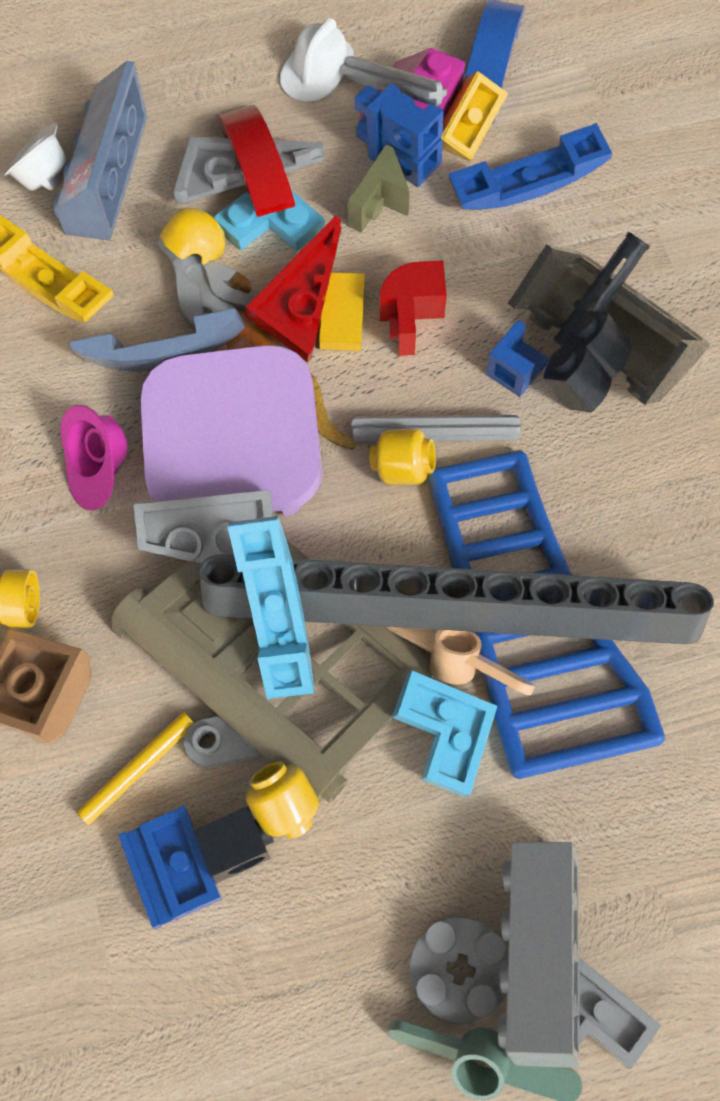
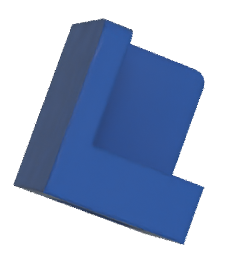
M520 320L513 325L490 352L486 372L488 377L519 397L546 367L548 362L547 356L523 342L526 324Z

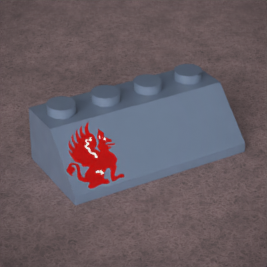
M125 61L98 82L92 99L86 101L82 130H78L75 134V151L72 160L66 163L64 169L65 182L61 193H57L54 199V214L59 218L65 235L111 241L148 118L134 61Z

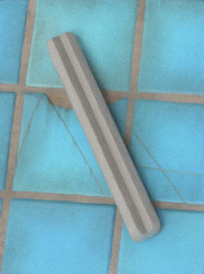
M346 57L345 64L341 65L340 68L341 73L346 74V78L349 80L371 85L381 90H385L392 83L401 89V93L409 95L413 100L422 103H432L438 106L442 103V98L447 96L446 87H442V83L438 80L358 57Z
M517 415L355 416L351 422L352 439L356 442L378 441L380 434L389 429L418 428L425 433L427 439H432L433 441L517 440L521 433V422Z

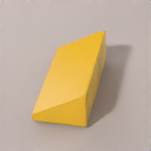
M479 71L469 75L443 119V135L440 137L443 139L442 149L471 161L508 93Z

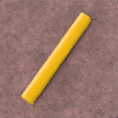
M182 712L85 802L76 813L90 825L182 739L194 722Z

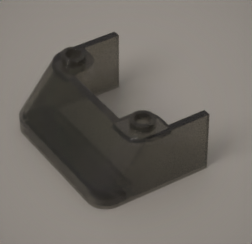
M546 244L507 304L515 309H528L531 311L530 320L547 331L552 326L561 329L575 309L572 306L577 298L579 300L583 298L603 266L579 251ZM611 275L602 288L603 291L607 289L616 275ZM626 282L604 310V312L610 314L632 344L630 357L621 371L627 375L625 379L631 384L627 389L628 392L644 405L660 402L710 346V343ZM599 296L594 299L587 311L592 310L599 300Z

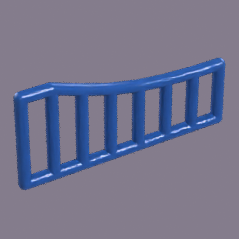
M517 450L435 468L434 473L427 475L452 568L471 569L470 561L541 546L550 568L531 573L573 575L553 532L525 452ZM513 469L520 491L456 505L452 504L447 483ZM526 507L533 526L532 530L464 545L458 522ZM474 632L481 640L479 654L497 664L499 663L493 644L530 636ZM591 639L596 646L594 648L506 668L528 681H533L608 663L625 686L613 690L513 713L506 691L508 686L482 672L490 702L497 706L494 717L509 770L514 778L523 779L663 744L665 734L651 692L613 640ZM635 704L643 728L641 731L528 758L525 756L518 731Z

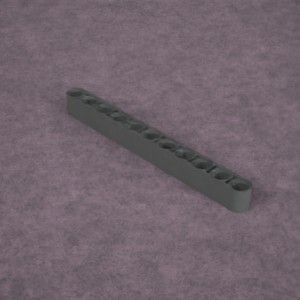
M213 555L205 559L199 567L201 600L205 611L219 617L253 619L242 571L238 572L234 555ZM292 559L305 622L693 644L701 638L714 606L712 594L705 587L691 582Z

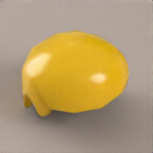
M183 208L176 211L164 225L160 234V238L165 246L181 259H185L192 254H199L202 257L201 263L204 265L209 261H218L224 254L226 237L223 229L213 216L196 208Z

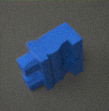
M392 83L383 92L371 85H367L355 97V110L365 115L358 122L356 136L368 144V158L375 161L385 145L393 147L405 180L419 187L442 164L443 139L440 137L443 135V109L430 103L423 110L415 105L409 95L401 93V89Z

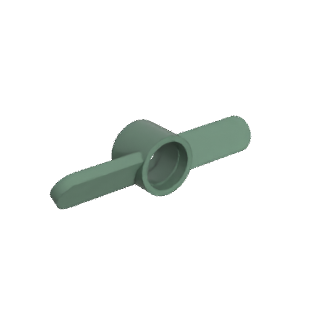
M392 1020L390 1022L387 1034L393 1040L455 1060L452 1067L453 1082L463 1094L476 1100L493 1099L501 1093L504 1084L556 1101H576L581 1095L582 1080L574 1069L515 1066L506 1053V1048H500L498 1032L492 1029L481 1027L471 1029L464 1034L461 1040L400 1020ZM472 1059L484 1061L492 1068L480 1066Z

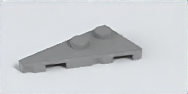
M189 138L173 191L177 203L183 204L245 185L244 177L228 138ZM274 140L285 172L319 163L324 159L323 142Z

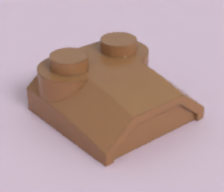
M8 628L5 634L7 636L0 648V726L28 735L39 743H52L61 738L68 730L90 684L92 677L90 656L80 648Z

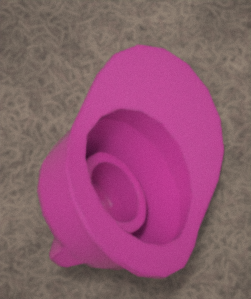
M75 405L64 414L60 429L62 446L65 453L67 480L70 492L76 503L86 510L95 511L104 507L111 497L114 487V475L127 455V440L123 429L111 415L100 416L87 406Z

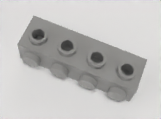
M512 842L511 861H504L503 884L505 891H510V909L502 910L501 930L503 940L509 941V959L501 960L500 988L502 993H508L507 1014H500L498 1019L500 1048H506V1053L515 1066L580 1068L579 860L572 842Z

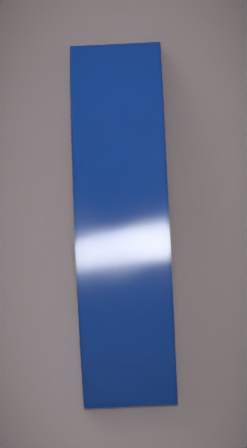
M488 0L476 33L465 79L479 71L503 89L504 79L515 38L518 36L525 5Z
M595 123L560 135V142L557 147L493 169H489L487 162L484 161L449 173V180L462 209L482 210L505 207L541 197L577 181L610 160L612 152L598 124Z

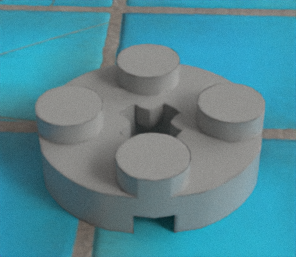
M451 917L432 924L418 939L410 959V981L418 1000L433 1016L453 1024H468L491 1015L507 995V993H502L500 988L501 960L509 959L506 945L503 939L486 924L472 918ZM458 955L467 957V965L474 968V976L466 977L463 985L454 984L453 974L446 972L447 962H456Z

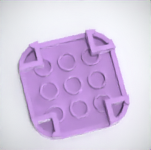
M258 346L178 356L163 361L151 370L142 387L141 417L145 481L153 502L271 490L273 512L282 511L284 517L300 512L299 508L313 498L318 487H322L323 478L315 391L312 377L305 361L297 353L281 346Z

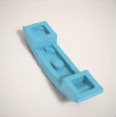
M278 516L230 522L228 524V531L238 572L242 571L259 643L258 662L266 698L272 699L313 694V673L303 608L291 554Z

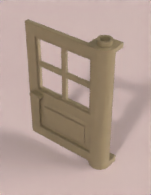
M287 540L292 559L310 560ZM187 561L150 593L144 588L135 589L118 604L111 619L113 632L121 639L127 634L271 763L283 761L285 765L299 766L319 798V802L325 799L328 803H331L342 792L348 783V780L343 775L349 763L392 720L406 674L415 671L429 678L433 677L429 669L430 658L407 639L388 630L385 626L345 624L354 633L321 665L311 658L314 686L319 681L323 682L357 713L321 748L284 716L305 695L288 696L275 708L240 677L258 659L260 648L254 621L251 618L214 616L205 611L202 606L199 578L201 563ZM361 640H364L399 670L366 704L328 673Z

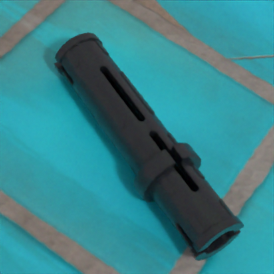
M627 232L626 237L602 268L583 298L575 300L572 305L575 307L574 311L553 340L563 346L573 320L584 311H587L597 296H599V300L591 311L604 312L650 246L632 233ZM625 258V263L618 271L614 279L611 281L607 289L603 291L602 288L604 287L608 279L611 277L615 269L618 267L620 262Z

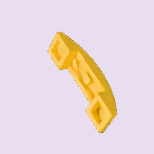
M0 215V270L32 296L55 311L84 323L114 296L110 288L85 271L78 275L31 242L27 232Z

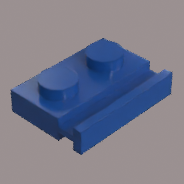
M185 806L143 823L132 831L118 834L149 921L155 930L161 928L164 924L183 918L222 900L217 884L210 875L193 832L195 828Z

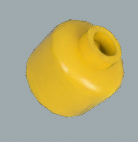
M418 428L383 431L379 436L377 445L370 447L369 462L371 470L378 471L381 481L389 486L419 485L426 480L428 474L434 473L436 465L434 442L432 439H427L425 433Z
M277 761L260 769L251 777L249 781L251 787L246 794V802L265 834L274 837L286 835L287 838L293 839L311 828L313 825L311 818L317 812L320 802L299 766L285 765L283 761Z

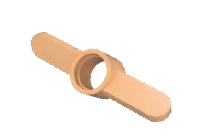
M386 627L388 630L432 653L429 664L430 672L442 682L455 685L465 684L473 679L475 671L478 669L521 693L531 695L535 688L532 682L480 655L481 640L474 632Z

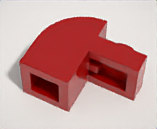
M444 260L418 261L404 264L393 270L382 284L380 290V322L389 321V339L397 340L398 356L415 355V320L445 318L447 292Z

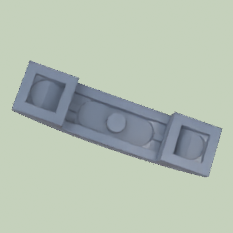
M234 308L194 316L196 333L123 347V344L110 333L70 341L71 350L78 356L98 366L123 371H151L168 359L183 355L214 352L235 338L245 327L243 319Z

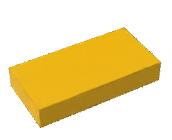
M331 273L321 315L320 350L361 351L365 274Z

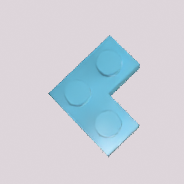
M293 191L292 194L295 200V207L257 217L246 192L214 216L223 229L225 237L240 251L269 228L295 251H298L325 227V218Z
M411 671L406 674L392 718L435 735L420 780L462 797L470 796L497 706L415 671Z

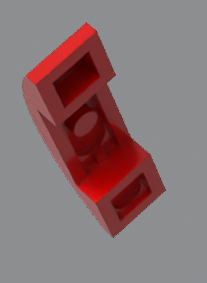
M250 105L217 114L224 137L228 138L244 177L246 191L256 216L260 217L295 207V200L279 152L259 109L255 105Z

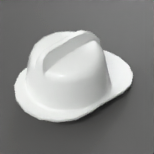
M328 18L325 23L309 25L300 32L295 49L284 64L280 74L281 86L284 92L292 99L301 102L319 101L327 97L345 75L341 73V65L345 64L346 57L354 56V51L350 44L345 41L344 35L336 27L334 19Z
M52 123L37 133L14 157L9 170L4 175L10 174L31 191L42 186L48 190H53L61 183L60 172L67 163V157L55 136L58 128L57 123Z

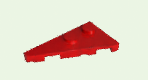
M336 215L245 308V316L288 349L297 353L307 363L312 358L342 230V220Z

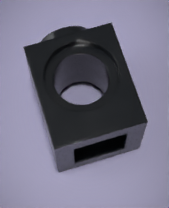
M249 806L193 830L210 875L216 883L271 859L266 846L274 843L273 837L264 833L257 819H254Z

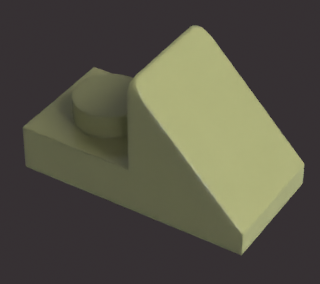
M385 145L347 201L348 227L362 233L370 220L378 218L383 206L403 215L409 214L410 192L393 147Z

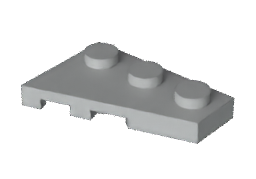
M271 490L133 504L138 550L202 563L213 555H234L228 531V524L230 522L274 516Z

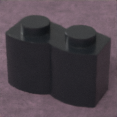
M584 311L571 323L564 345L550 357L543 379L569 410L591 413L605 399L611 387L612 378L620 372L628 361L632 351V344L608 312Z

